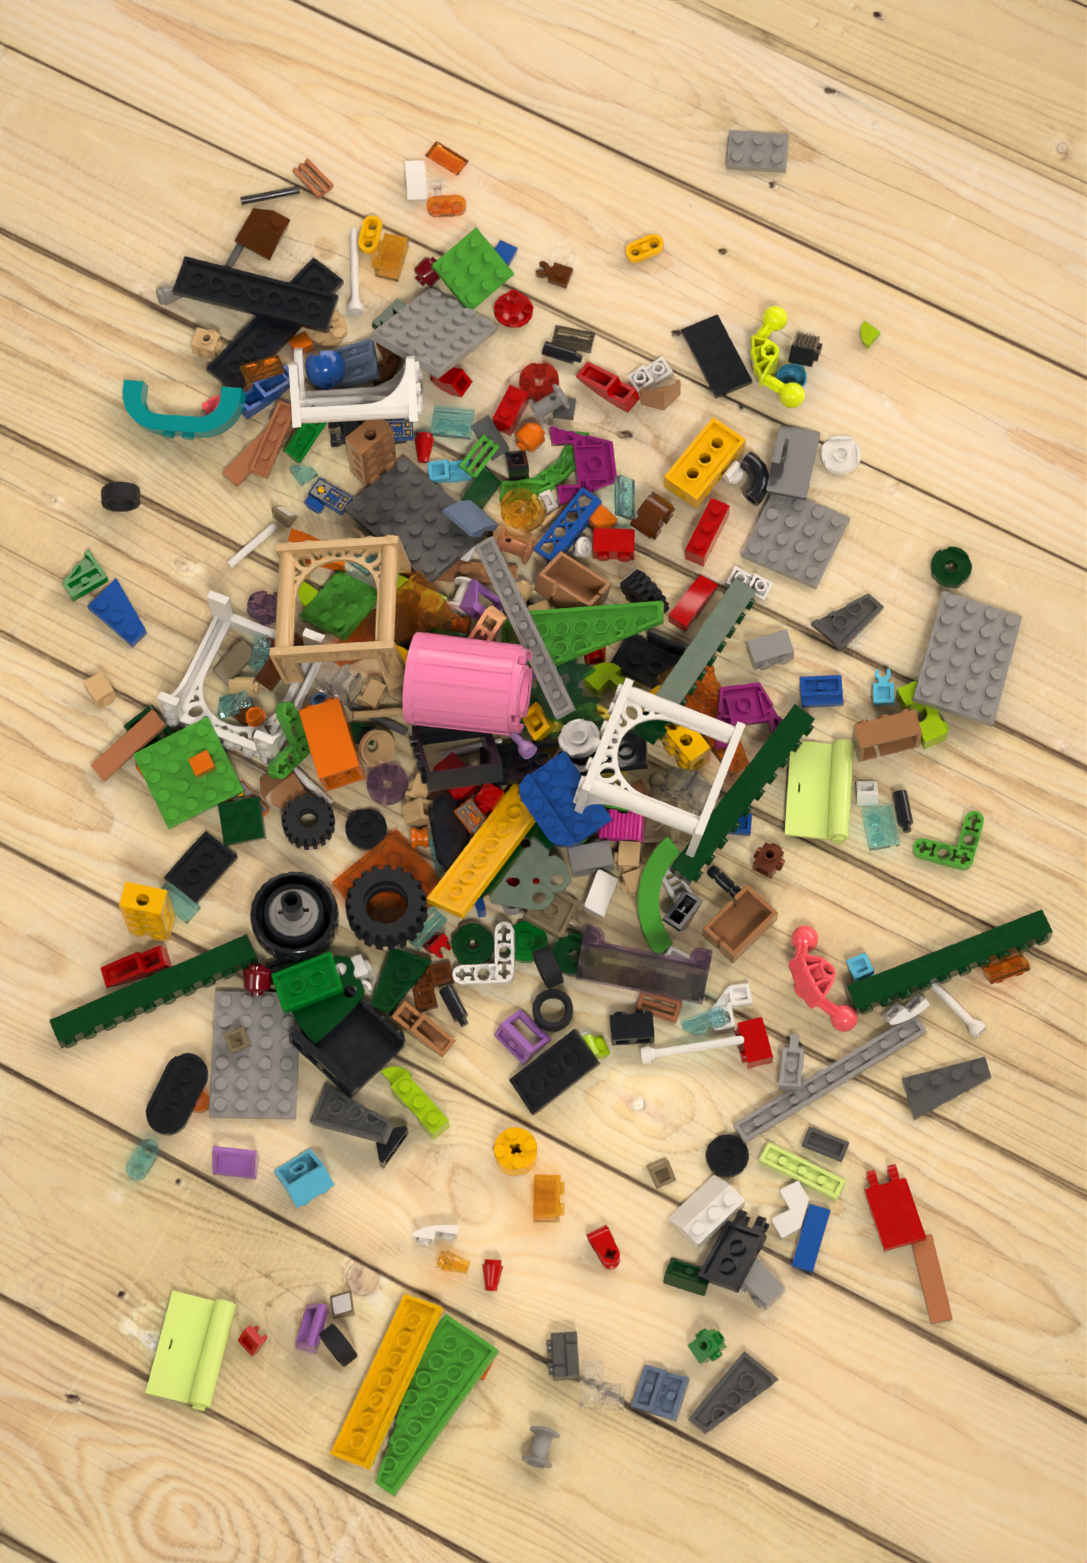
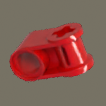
M604 1225L586 1234L592 1249L596 1252L604 1268L611 1270L617 1268L620 1264V1251L608 1226ZM607 1254L614 1256V1260L607 1258Z

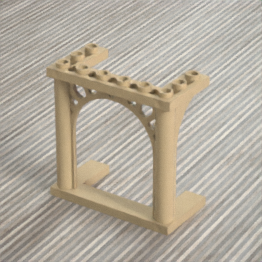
M366 536L355 539L347 537L340 540H305L295 543L286 541L276 544V553L280 560L274 648H270L269 656L284 684L305 682V674L299 663L378 659L386 677L404 676L406 666L394 642L398 574L411 573V563L399 536ZM369 555H378L374 562L366 563V558ZM305 559L311 560V565L309 567L307 566ZM346 561L356 563L371 573L377 586L375 641L294 646L297 594L302 582L305 579H310L311 572L331 562ZM379 567L380 570L375 571L374 568Z

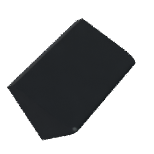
M651 629L647 633L648 641L681 657L690 645L657 629Z

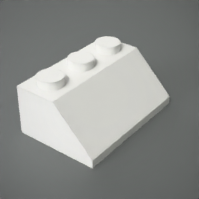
M713 1175L667 1220L699 1250L725 1225L727 1220H731L738 1210L745 1206V1199L730 1184Z

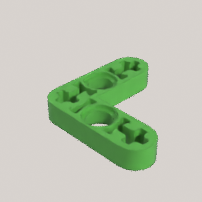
M280 702L275 709L276 717L289 744L268 765V774L272 779H284L311 753L301 718L292 702ZM293 724H294L295 727H296L295 734H293V732H292V725H293ZM289 753H290L291 756H292V761H291V763H289V761H288V755H289Z
M971 811L966 815L957 847L920 838L913 845L914 856L918 859L963 871L968 870L973 864L984 823L983 815L978 811ZM973 817L977 818V822H979L975 824L974 831L970 830V820ZM971 836L974 838L975 843L968 846L964 844L963 838ZM925 845L926 850H924L923 853H920V849L917 847ZM932 847H935L933 856H930ZM942 849L946 850L949 853V857L947 859H940L937 856V852ZM953 852H954V853H956V854H955V858H954V862H951V859H952V856H953ZM962 856H966L967 861L965 864H961L960 859Z

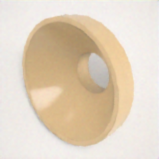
M380 729L371 730L366 733L359 744L361 759L371 767L377 768L386 765L392 759L395 752L394 738L390 733ZM371 740H375V749L368 751V743Z

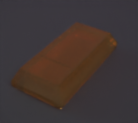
M438 141L433 144L425 155L457 176L469 162V160Z

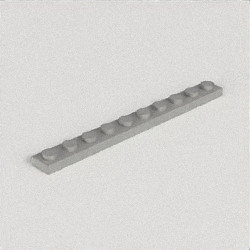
M491 536L475 545V548L520 644L524 649L531 650L532 660L528 661L555 718L558 720L573 712L576 708L496 539Z
M917 1016L897 1024L801 1083V1092H785L734 1123V1129L743 1143H748L927 1033L926 1029Z

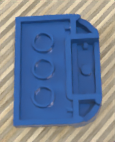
M565 751L532 774H527L519 785V793L522 802L549 841L558 847L572 848L613 820L602 804L589 805L584 808L582 814L574 811L576 803H573L582 775Z

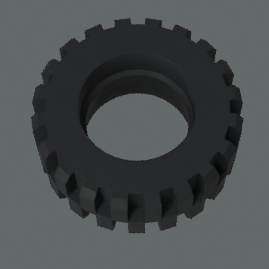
M384 865V869H379L378 866L372 867L373 871L369 873L365 870L361 873L362 877L360 879H354L352 882L353 887L348 889V898L345 899L346 915L351 930L355 932V936L359 940H364L365 945L369 947L375 945L377 950H383V947L395 950L394 946L400 945L401 948L407 946V941L413 942L417 938V933L422 932L424 922L427 921L428 907L422 884L418 879H414V875L411 872L407 871L405 873L403 868L399 866L396 869H391V865ZM393 892L405 899L407 909L404 915L395 922L387 924L378 923L367 914V904L377 894Z

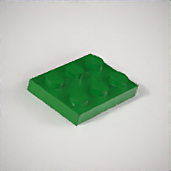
M331 951L271 974L284 1014L291 1013L345 991Z

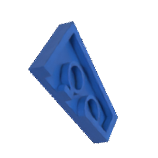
M117 578L87 606L95 616L132 648L147 634Z

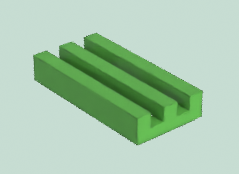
M484 434L458 466L473 479L478 476L500 447L497 444L495 445L491 439L486 438L487 436ZM485 442L486 445L483 447V449L480 451L477 457L467 468L465 464L472 457V455L475 453V451L478 449L481 443ZM491 447V452L473 473L471 471L486 450Z

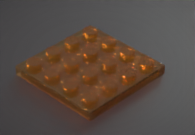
M396 829L332 881V885L347 899V891L350 887H353L352 882L355 878L360 879L362 877L361 873L365 870L369 873L373 871L372 867L378 866L379 869H384V865H391V869H396L399 866L403 868L405 873L407 871L411 872L414 875V879L420 881L427 900V897L440 882L441 877ZM393 892L377 894L367 904L368 916L372 920L383 924L397 921L404 915L407 909L405 899ZM427 901V907H428L427 912H428L431 908L434 907L433 905L428 904V901Z

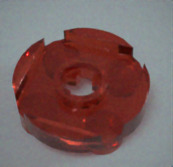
M531 363L520 373L519 387L521 390L528 392L529 400L532 399L535 403L554 392L553 384H556L558 387L560 386L558 372L547 363ZM537 379L540 381L541 379H543V385H535V380Z

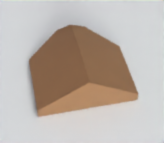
M676 380V384L645 391V388L640 389L641 405L665 410L680 396V380Z
M293 772L284 779H272L268 773L260 779L261 796L268 804L282 810L284 807H288L290 800L294 802L296 796L299 795L300 798H304L303 794L308 793Z

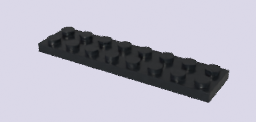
M187 256L183 259L172 290L173 295L326 334L339 300L337 294Z
M313 257L289 283L335 294L344 285V280ZM256 316L206 368V371L225 387L244 389L302 327Z
M629 730L624 735L618 747L617 760L620 772L648 769L647 741L632 733L633 730ZM558 738L531 741L537 747V751L529 759H524L519 754L516 743L496 745L503 764V781L491 784L501 786L521 783L527 774H532L563 752ZM613 739L612 742L616 744L617 740ZM480 747V765L488 764L484 749ZM596 751L590 756L581 759L569 757L581 775L587 776L589 770L585 769L589 757L594 758ZM607 756L608 759L604 763H611L612 758ZM607 768L602 770L600 774L614 773L615 771Z

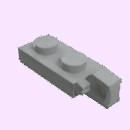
M791 1034L790 1045H784L779 1090L801 1092L804 1047L799 1046V1034Z

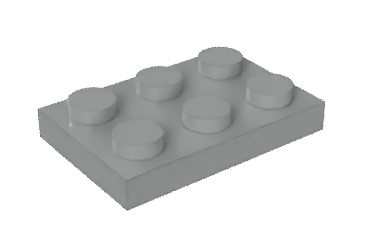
M729 130L726 169L786 173L789 134Z

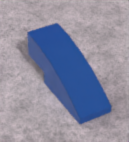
M286 364L253 383L252 388L245 391L246 400L242 415L246 420L269 406L290 388L289 368Z

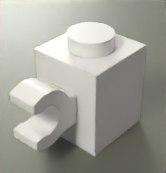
M361 954L350 958L355 967V978L361 980L363 986L368 988L369 993L372 992L371 984L366 981L370 979L369 972L372 971L368 960H363ZM338 963L337 967L340 975L345 974L347 970L346 965Z

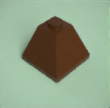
M253 208L234 242L270 261L289 227L290 219L274 210Z

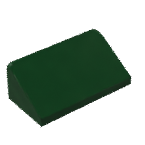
M483 468L465 492L461 501L471 500L483 510L501 485V481L489 470Z
M670 1259L663 1280L664 1284L701 1296H705L709 1282L700 1280L698 1277L702 1267L678 1259Z

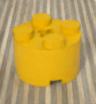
M510 1127L497 1137L494 1144V1156L498 1168L510 1176L527 1174L534 1168L537 1163L538 1149L537 1142L530 1132L522 1128ZM512 1150H520V1154L517 1152L514 1155L512 1154Z

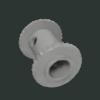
M556 384L552 385L554 392L535 403L532 399L529 400L533 413L543 424L546 423L545 416L560 406L564 405L567 409L570 408L566 395Z
M531 1426L529 1430L535 1433L530 1456H522V1460L534 1467L551 1468L552 1464L547 1462L546 1459L552 1438L558 1439L560 1434L550 1428Z

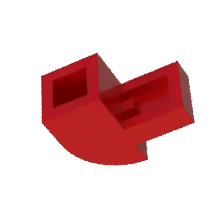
M452 367L439 379L431 375L430 379L439 389L461 398L472 384V380L464 370Z

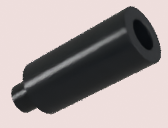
M548 341L543 346L542 355L569 364L574 362L581 363L583 360V356L577 354V350Z
M898 790L892 793L898 826L902 827L903 833H909L912 831L913 818L907 790Z
M453 985L442 988L439 993L454 1022H459L461 1027L468 1025L469 1023L466 1019L468 1013Z

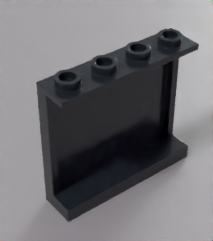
M347 986L344 988L345 991L343 993L345 997L351 998L356 994L354 988ZM362 999L335 1028L316 1044L308 1038L302 1028L299 1030L295 1029L289 1036V1043L350 1099L404 1049L406 1042L405 1036L398 1029L394 1030L383 1015L379 1016L374 1011L373 1006L368 1001H363Z

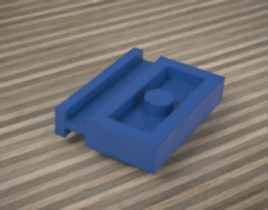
M841 675L799 678L801 708L843 706Z

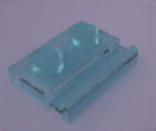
M434 406L431 433L436 437L471 440L473 430L470 426L474 424L475 410Z
M892 804L861 810L869 851L900 846Z
M717 1007L680 1021L683 1030L698 1036L704 1034L706 1029L711 1027L720 1028L726 1025L725 1022L730 1021L731 1017L728 1011Z

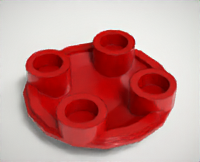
M514 289L499 296L493 307L494 315L498 322L509 328H519L526 325L531 320L534 306L528 297Z

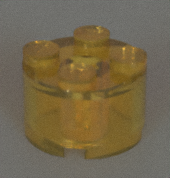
M525 488L510 490L501 501V517L508 526L523 532L537 529L543 523L548 512L543 498Z

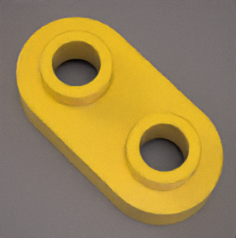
M368 216L362 223L358 246L359 250L366 255L375 253L379 247L383 226L381 219L377 216ZM372 226L376 227L374 230L369 229Z
M650 234L633 241L626 247V258L632 263H639L654 257L663 251L664 241L657 234ZM651 245H656L657 247H656V248H651L650 246H651Z

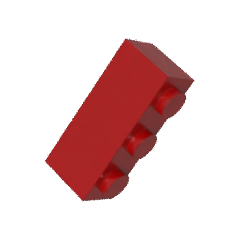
M713 498L710 499L685 549L686 560L704 567L729 517L730 505Z

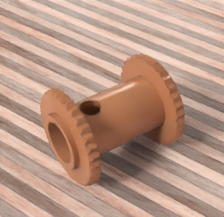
M504 528L497 540L501 552L504 551L522 557V564H527L534 549V537H530L529 541L526 542L508 536V529Z

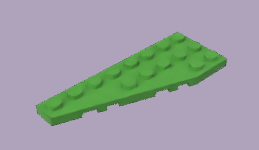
M662 601L535 610L530 611L555 666H559L663 624L664 603ZM508 618L502 627L501 642L521 645Z
M447 1314L444 1315L436 1326L408 1390L404 1395L395 1422L396 1426L393 1435L390 1437L389 1447L375 1482L393 1497L402 1488L499 1353L498 1349Z

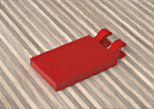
M896 1164L887 1166L890 1182L885 1184H878L875 1170L866 1172L869 1188L864 1189V1193L884 1252L926 1240L907 1179L899 1178Z

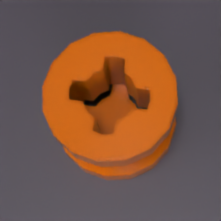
M455 613L451 631L467 633L468 636L472 617H461L460 614Z
M411 827L412 848H417L418 846L429 847L428 827H423L422 829Z

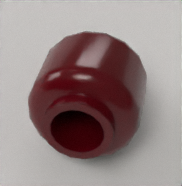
M433 256L431 258L424 257L414 268V272L417 275L415 279L422 286L427 284L432 287L440 279L431 268V265L437 261Z
M249 964V968L243 971L244 989L250 991L253 996L264 995V991L271 988L270 969L266 968L265 964Z

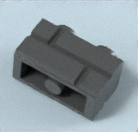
M577 1332L550 1333L551 1340H546L547 1353H552V1361L548 1362V1375H553V1381L580 1379Z

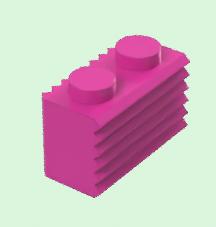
M607 810L613 821L599 830L600 839L615 842H644L646 822L644 816L632 811H628V814H620L619 810Z

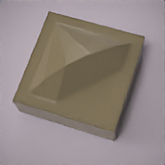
M244 1026L223 1034L232 1055L252 1046Z

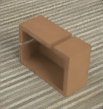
M560 551L538 574L534 591L548 600L552 598V602L561 608L600 606L607 600L612 583Z
M904 709L895 715L889 716L884 714L875 720H861L854 725L852 734L858 762L877 758L874 748L876 745L881 757L917 748L920 745L922 730L915 710L909 711Z
M747 884L734 896L733 902L730 900L703 927L702 936L715 948L720 946L719 952L734 964L777 921L778 912Z

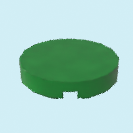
M521 921L512 926L515 930V961L532 963L534 962L532 952L547 946V935L543 930L529 922ZM506 948L508 954L510 955V954H511L510 949H509V948Z

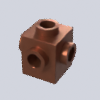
M765 842L762 848L758 847L753 857L755 858L753 870L772 879L777 870L781 871L786 861L783 859L784 851H782V848L774 843L768 844L767 842Z

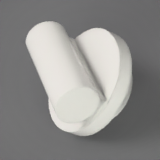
M734 460L722 475L726 483H738L743 477L744 472L740 468L739 462Z
M578 537L572 556L577 559L588 557L592 552V543L587 537Z

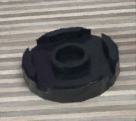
M374 809L357 810L349 816L346 822L345 832L347 839L354 847L360 850L377 848L384 842L387 836L385 818Z
M731 1134L720 1135L708 1145L706 1163L709 1169L717 1176L732 1178L741 1174L747 1167L749 1161L748 1148L739 1137Z

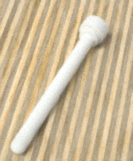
M352 227L350 229L351 300L347 304V313L351 316H359L363 314V303L359 300L358 229Z
M938 983L932 984L931 989L968 1025L969 1033L975 1039L980 1036L979 1033L985 1032L987 1026L982 1021L974 1020Z
M734 1036L660 1049L645 1046L641 1047V1057L643 1064H649L659 1057L739 1045L744 1042V1038L742 1036Z

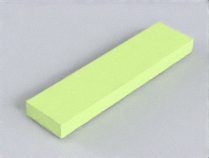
M770 1142L766 1144L758 1160L759 1163L795 1181L799 1180L801 1184L837 1201L846 1183V1180Z

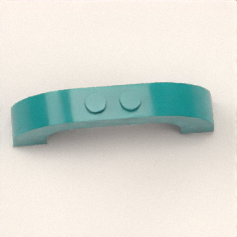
M124 380L122 389L123 403L131 418L144 430L162 435V437L173 439L174 436H180L185 440L218 436L229 430L238 421L246 400V393L242 388L222 387L220 402L217 408L209 415L202 417L167 415L149 411L147 407L148 386L144 381Z

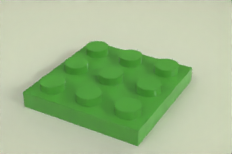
M477 227L431 265V268L459 302L466 308L473 310L514 275L513 271Z
M337 570L299 616L303 621L345 642L377 604V589Z

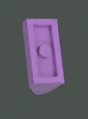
M473 579L470 581L459 607L462 611L477 622L487 609L478 602L479 592L492 602L495 608L503 612V606L498 596L477 580Z
M522 1009L504 1020L494 1034L523 1065L529 1062L551 1041V1038ZM520 1019L541 1041L533 1046L513 1024Z
M213 1146V1175L248 1179L257 1178L259 1164L257 1151Z
M325 1304L307 1305L295 1349L317 1354L321 1340L319 1333L324 1330L329 1313Z

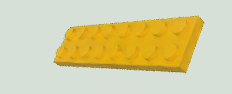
M520 783L513 784L427 897L428 904L464 919L536 822L521 800L519 793Z
M404 1293L330 1455L370 1471L444 1309L441 1306Z

